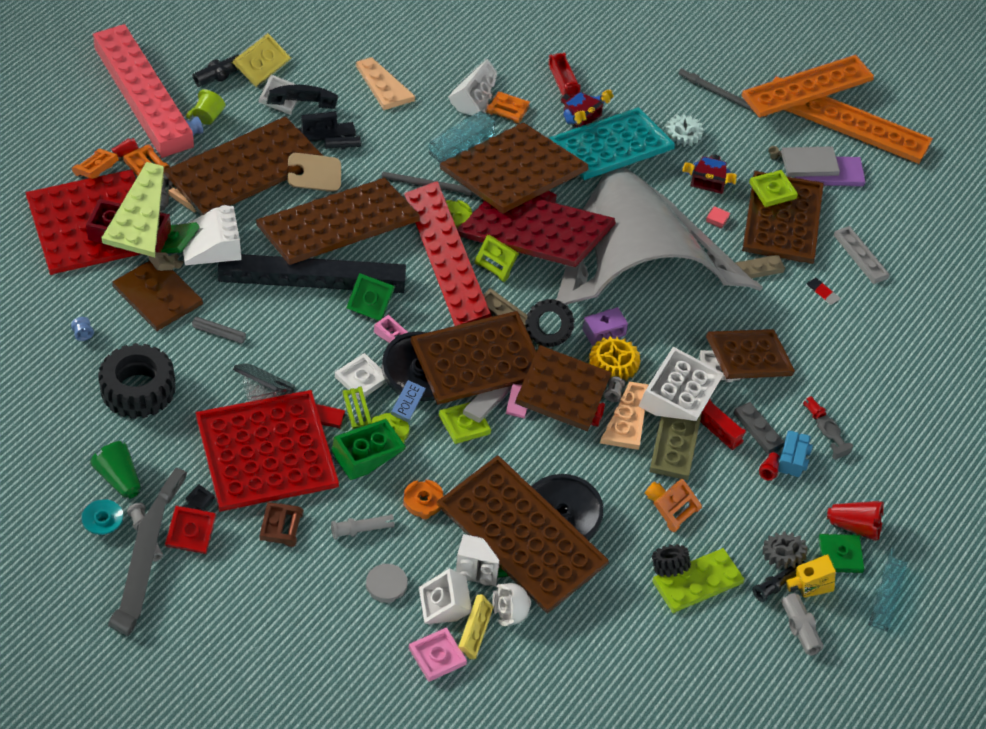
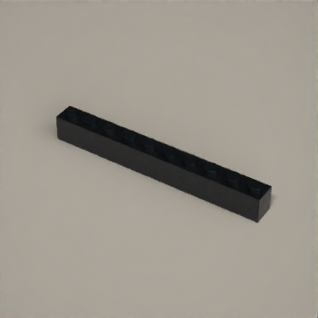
M241 254V260L219 262L217 269L218 282L353 290L360 273L395 286L393 293H404L406 264L309 258L289 265L281 256Z

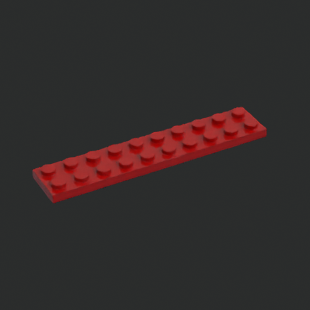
M438 181L404 193L407 202L420 215V221L415 222L454 325L457 326L491 317Z

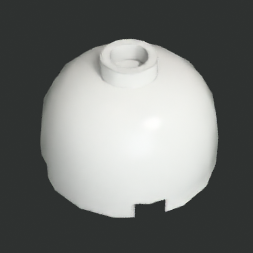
M515 583L497 585L496 587L499 588L493 592L492 604L494 606V614L499 613L502 619L498 620V622L502 626L515 625L522 622L527 617L531 607V599L523 587Z

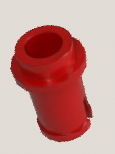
M812 396L806 398L809 403L803 402V405L813 414L812 417L814 419L827 414L825 412L826 409L821 407Z

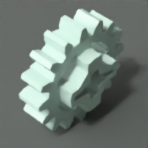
M676 115V119L671 117L670 121L667 122L665 133L673 142H677L676 145L681 143L685 147L686 144L692 146L693 142L697 144L698 140L702 139L703 128H701L702 123H698V119L692 120V116L687 118L686 115H683V117Z

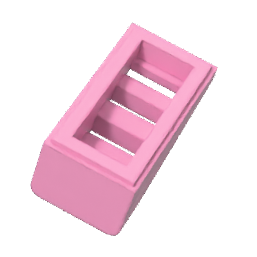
M389 315L374 325V333L389 343L398 334L408 333Z

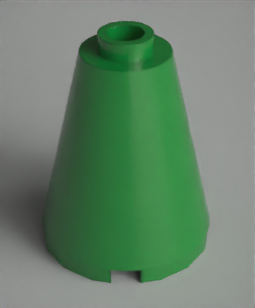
M116 441L101 448V454L97 456L95 453L90 460L91 466L123 498L131 499L139 494L141 485L127 444Z

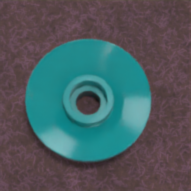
M101 499L93 501L82 512V524L87 531L96 535L112 533L122 524V508L112 500Z

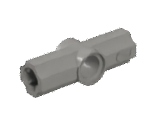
M795 593L788 594V596L782 599V605L789 617L790 630L794 636H798L806 654L810 656L816 655L823 650L824 646L816 631L814 616L807 612L799 595Z

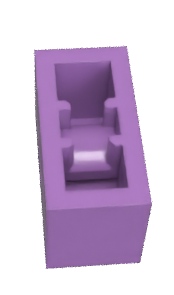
M617 307L584 317L583 331L593 346L597 341L601 342L602 338L608 340L609 336L612 339H615L617 336L618 338L625 336L628 323Z

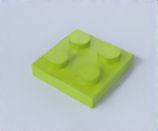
M782 170L750 178V185L765 207L797 199L798 193Z
M470 402L439 411V417L454 444L490 435L491 428L485 418L478 423L463 414V410Z

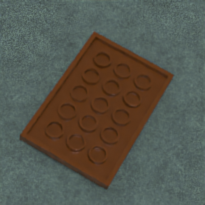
M754 171L753 177L767 173ZM786 176L798 193L797 199L768 207L763 205L751 186L742 251L765 256L779 255L782 259L814 264L824 183Z
M518 311L411 337V343L438 405L509 387L513 384L523 383L536 355V350Z

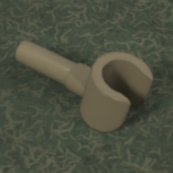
M769 147V154L772 160L782 156L778 147Z

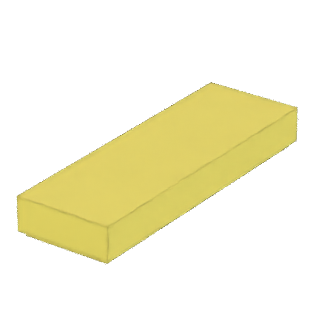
M483 594L476 596L458 646L469 659H476L494 608Z

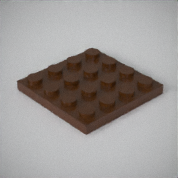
M540 345L517 395L515 404L588 432L612 372Z

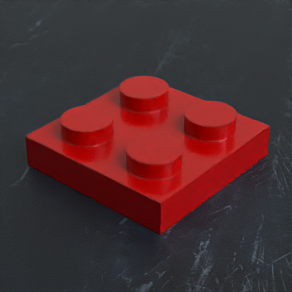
M175 505L165 542L166 547L207 554L216 520V513Z

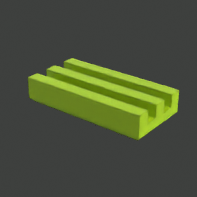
M362 386L356 389L343 390L342 394L352 429L371 424ZM356 393L359 394V398H360V401H361L362 409H363L364 416H365V419H366L365 422H363V418H362L361 411H360V408H359V404H358V400H357V397H356ZM348 395L352 396L359 423L355 422Z

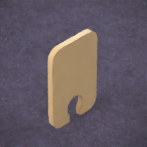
M292 153L289 156L288 166L299 165L304 170L302 175L288 173V183L292 187L336 192L341 187V162L339 159L302 153Z

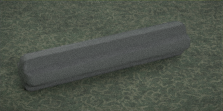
M195 317L192 321L194 328L239 343H244L246 339L245 332L200 317Z

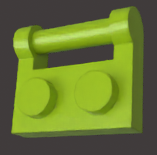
M487 235L474 264L484 267L498 276L499 280L505 282L510 276V271L519 253L491 235ZM485 256L503 266V269L501 270L486 261Z

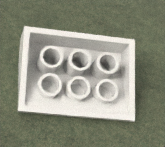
M223 205L219 208H214L189 222H197L200 228L183 249L185 265L241 260L240 238L234 206Z
M673 347L645 390L638 407L655 416L697 421L724 374Z

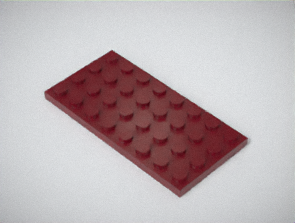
M533 198L505 213L484 201L457 228L460 237L481 243L484 242L487 235H491L516 252L576 268L616 222L614 217Z

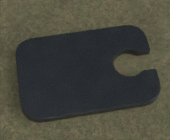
M247 363L234 365L233 370L275 391L287 392V390L293 391L295 389L294 384Z

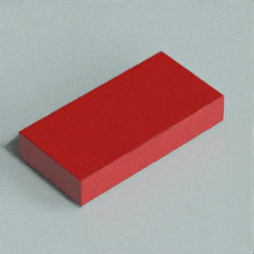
M316 404L321 424L340 429L345 416V410Z

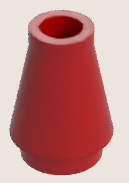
M128 138L112 148V152L117 154L118 157H123L139 148L134 138Z
M770 453L768 458L759 467V474L764 480H773L778 475L780 456L777 453Z

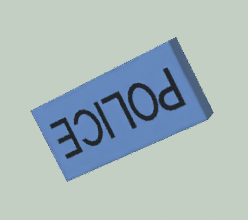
M408 380L391 411V415L409 423L426 388Z

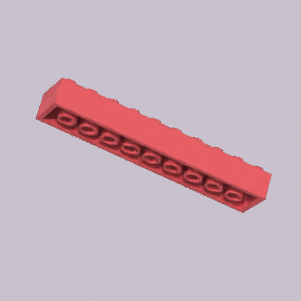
M123 24L93 33L96 52L160 157L164 158L194 148L191 128L126 25Z

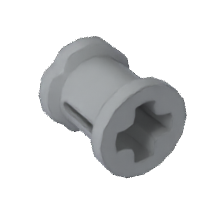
M611 377L608 381V390L605 391L604 396L610 402H619L622 397L621 390L624 388L625 382L620 377Z

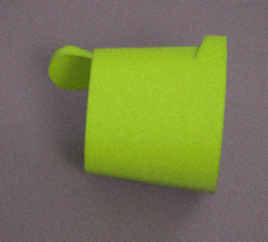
M202 89L198 93L199 100L196 106L187 112L186 117L190 119L193 115L198 117L202 124L210 125L225 109V102L215 92Z

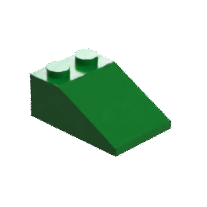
M383 419L335 436L331 452L349 479L353 480L371 473L405 450L406 446L388 420Z

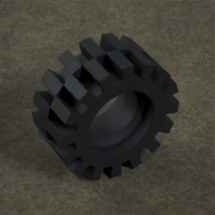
M670 544L669 547L662 546V549L658 548L653 552L654 571L662 577L665 575L667 577L674 575L675 577L678 573L682 575L684 571L687 572L688 568L691 567L688 548H685L683 545L679 546V544L673 546Z

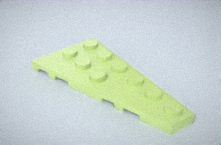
M150 162L145 163L102 236L103 244L155 257L164 166Z

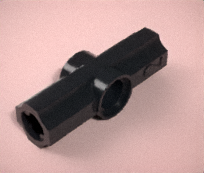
M239 54L223 61L212 60L207 68L193 73L192 77L196 86L201 87L214 80L218 82L226 80L230 73L239 70L233 64V60Z

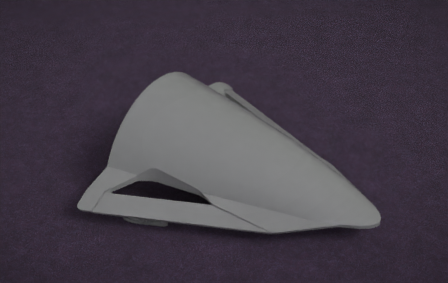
M621 167L603 174L583 208L585 211L614 217L616 222L611 230L594 247L597 261L595 277L587 282L588 271L583 262L584 259L576 268L566 265L556 300L568 305L598 297L609 282L627 269L649 260L666 257H679L698 261L711 270L723 285L751 287L759 291L763 287L757 281L750 278L692 223L674 203L632 171ZM698 241L708 250L707 254Z

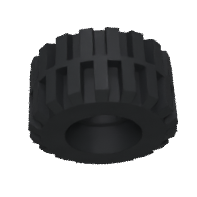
M547 299L537 302L527 313L525 324H527L526 330L530 334L529 337L535 343L544 347H554L564 343L574 330L575 320L572 311L559 300ZM546 312H554L561 319V327L554 334H546L540 328V317Z

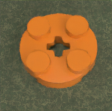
M425 480V482L413 481L404 491V507L411 514L419 516L421 519H429L441 510L437 506V501L443 497V490L436 482L431 480ZM420 496H421V497L427 496V500H426V501L420 500Z

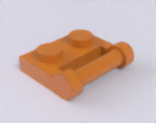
M498 91L491 104L488 105L486 113L490 115L496 114L519 124L528 110L530 102Z
M145 145L123 156L124 162L137 176L140 174L145 163L150 162L146 156H149L155 164L164 166V173L165 169L170 168L166 162H163L157 156L151 145Z
M98 149L94 152V155L84 162L73 166L72 171L76 176L82 175L91 179L97 178L103 171L111 168L119 159L117 154Z
M684 479L675 483L653 503L672 532H676L687 518L702 508L701 503ZM686 502H689V507L675 518L673 514Z

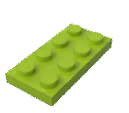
M724 548L690 561L691 567L688 568L687 572L684 571L682 575L678 573L675 577L674 575L662 577L659 574L652 579V582L672 613L744 584L745 580Z

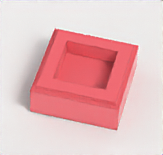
M714 206L707 216L706 222L723 228L730 213Z

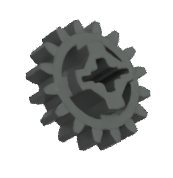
M783 531L782 535L775 533V537L768 536V541L764 540L763 555L765 560H769V565L775 563L776 568H779L781 565L785 569L789 565L795 568L796 563L801 565L802 560H806L808 547L806 541L801 540L800 535L794 537L793 532L790 535H786V532Z

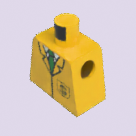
M825 555L799 565L796 568V577L786 580L789 592L800 589L802 596L805 598L833 592L836 571L829 556Z

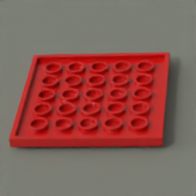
M132 169L98 176L93 179L88 178L25 192L50 275L141 255L133 251L88 240L86 224L99 199L123 203L136 180Z
M312 390L195 412L219 512L339 488V481Z

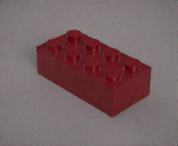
M102 199L98 200L86 224L88 240L102 243V236L120 208V203ZM160 212L156 253H161L171 231L170 214Z

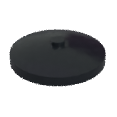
M427 332L404 333L393 339L384 351L382 358L383 376L387 384L399 395L409 380L426 388L420 401L435 400L411 343L412 336Z
M554 474L538 480L531 486L588 541L598 532L603 520V502L596 488L588 481L575 475Z

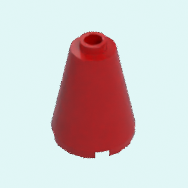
M883 501L833 504L832 508H828L827 519L830 520V524L873 541L879 540L883 523L881 520L884 515Z

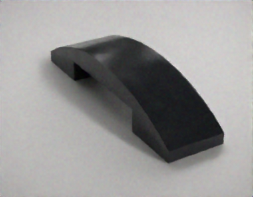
M284 85L269 90L267 104L284 105L285 100L318 102V108L335 109L338 95L316 86Z

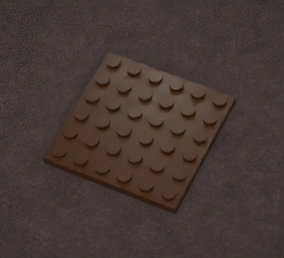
M524 122L440 163L442 171L502 213L589 170L586 162Z

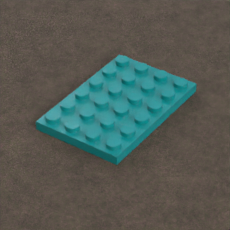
M639 107L549 137L550 140L588 164L589 170L579 175L583 180L675 149V143Z

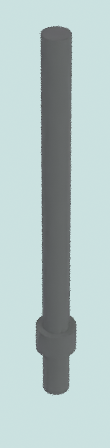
M682 68L679 70L678 74L689 79V82L697 83L753 111L744 99L700 78V75L696 73H690Z
M382 172L381 178L421 186L436 182L434 180L389 172ZM438 181L441 189L464 193L467 196L476 195L465 186Z

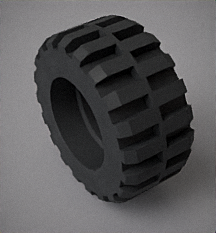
M134 343L132 346L124 345L121 347L122 349L112 351V355H107L104 362L100 365L98 379L103 402L107 407H110L111 411L114 413L119 412V415L123 417L130 416V418L136 419L142 416V418H146L150 414L155 415L159 413L158 410H163L167 407V403L172 401L176 390L173 363L165 352H160L159 348L155 346L152 348L149 344L139 345ZM135 375H145L153 378L149 383L138 387L122 384L125 379Z

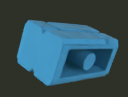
M790 430L787 432L778 472L801 477L802 471H807L809 460L806 459V455L810 456L813 447L812 444H809L811 438L809 435L798 434V432Z

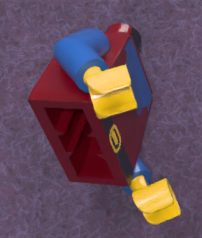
M606 90L602 95L596 97L589 96L583 92H579L573 97L567 94L563 95L561 103L564 104L563 115L567 124H573L576 128L593 123L602 116L604 103H609L611 98H614L612 91Z
M717 154L711 155L710 158L704 156L700 162H695L694 164L688 162L684 164L682 172L692 175L691 187L723 194L725 183L736 185L737 175L731 173L726 168L727 163L721 161L720 156Z

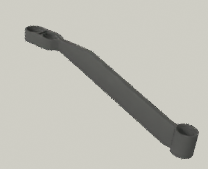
M178 467L171 473L161 488L157 499L139 524L121 605L112 614L108 623V627L126 636L132 633L141 615L165 506L171 502L187 476V472Z

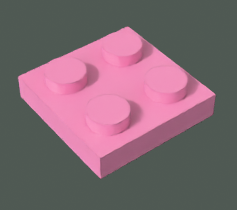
M447 627L409 644V650L428 682L467 665L465 656L458 648Z

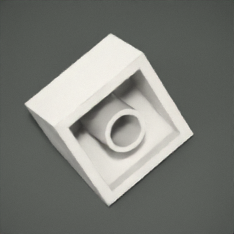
M449 568L419 587L424 623L454 622L471 613L472 607L465 575Z

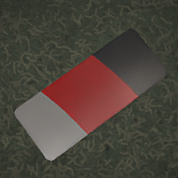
M814 278L806 283L830 305L840 300V297L819 279Z

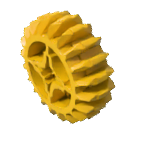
M609 336L608 340L602 338L601 342L597 341L589 354V364L612 372L610 378L620 377L626 382L629 377L633 378L635 373H637L641 362L637 346H632V341L626 342L625 338L620 340L618 336L615 339Z

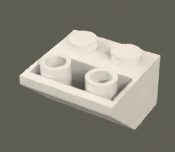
M463 534L457 554L456 572L465 575L467 581L496 586L499 559L483 538Z

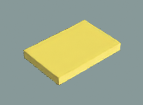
M266 34L235 58L233 64L257 87L290 61L291 57L269 34Z

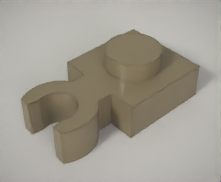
M155 253V257L149 256L148 258L154 267L160 271L173 270V268L180 269L184 263L177 260L179 257L177 254L168 256L167 253Z

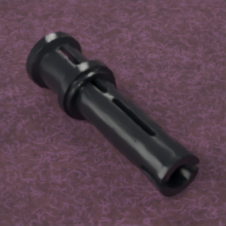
M796 563L795 568L789 566L776 576L767 577L762 584L753 586L752 591L756 599L764 602L771 594H777L781 587L786 584V580L796 577V568L800 564Z

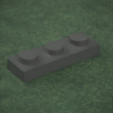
M751 402L734 410V415L767 454L784 446V441Z

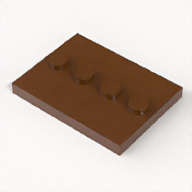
M150 260L112 281L113 288L156 331L203 305V299L173 270H157Z
M774 329L708 331L706 335L726 379L793 376L795 372Z

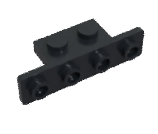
M336 111L301 115L302 128H297L310 142L325 140V138H336L341 135L345 137L356 136L353 122L337 123Z

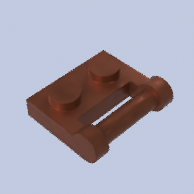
M267 502L259 540L282 543L289 547L296 546V534L300 518L303 516V508ZM286 515H291L288 534H282Z

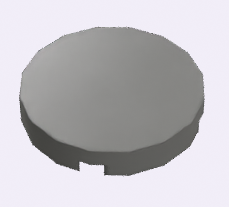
M377 565L369 571L366 577V589L371 594V597L377 601L394 602L395 599L404 596L407 590V576L396 565Z

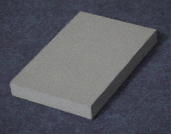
M833 146L785 147L781 150L788 177L839 176L840 170Z

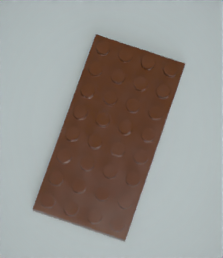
M285 116L165 169V175L200 215H204L214 208H219L223 205L231 206L288 180V173L296 175L303 173L304 170L299 165L288 166V159L292 153L323 155Z
M382 178L309 203L282 210L272 215L264 216L263 218L256 219V225L286 262L291 265L420 221V215L386 178Z
M499 455L495 456L437 501V506L467 535L483 538L499 559V567L517 585L523 587L527 594L547 614L609 564V560Z

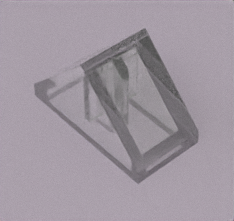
M244 375L242 376L247 402L278 396V391Z

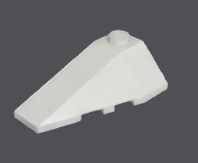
M488 59L448 96L451 104L455 106L457 111L478 118H482L485 115L489 105L488 100L492 97L490 93L491 88L494 87L497 75Z

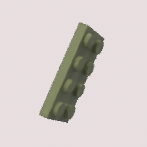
M701 414L697 421L661 416L649 472L684 480L689 479Z

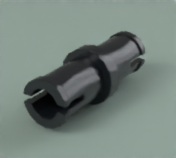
M344 135L336 138H325V149L341 148L342 150L347 147H361L360 136L345 137Z

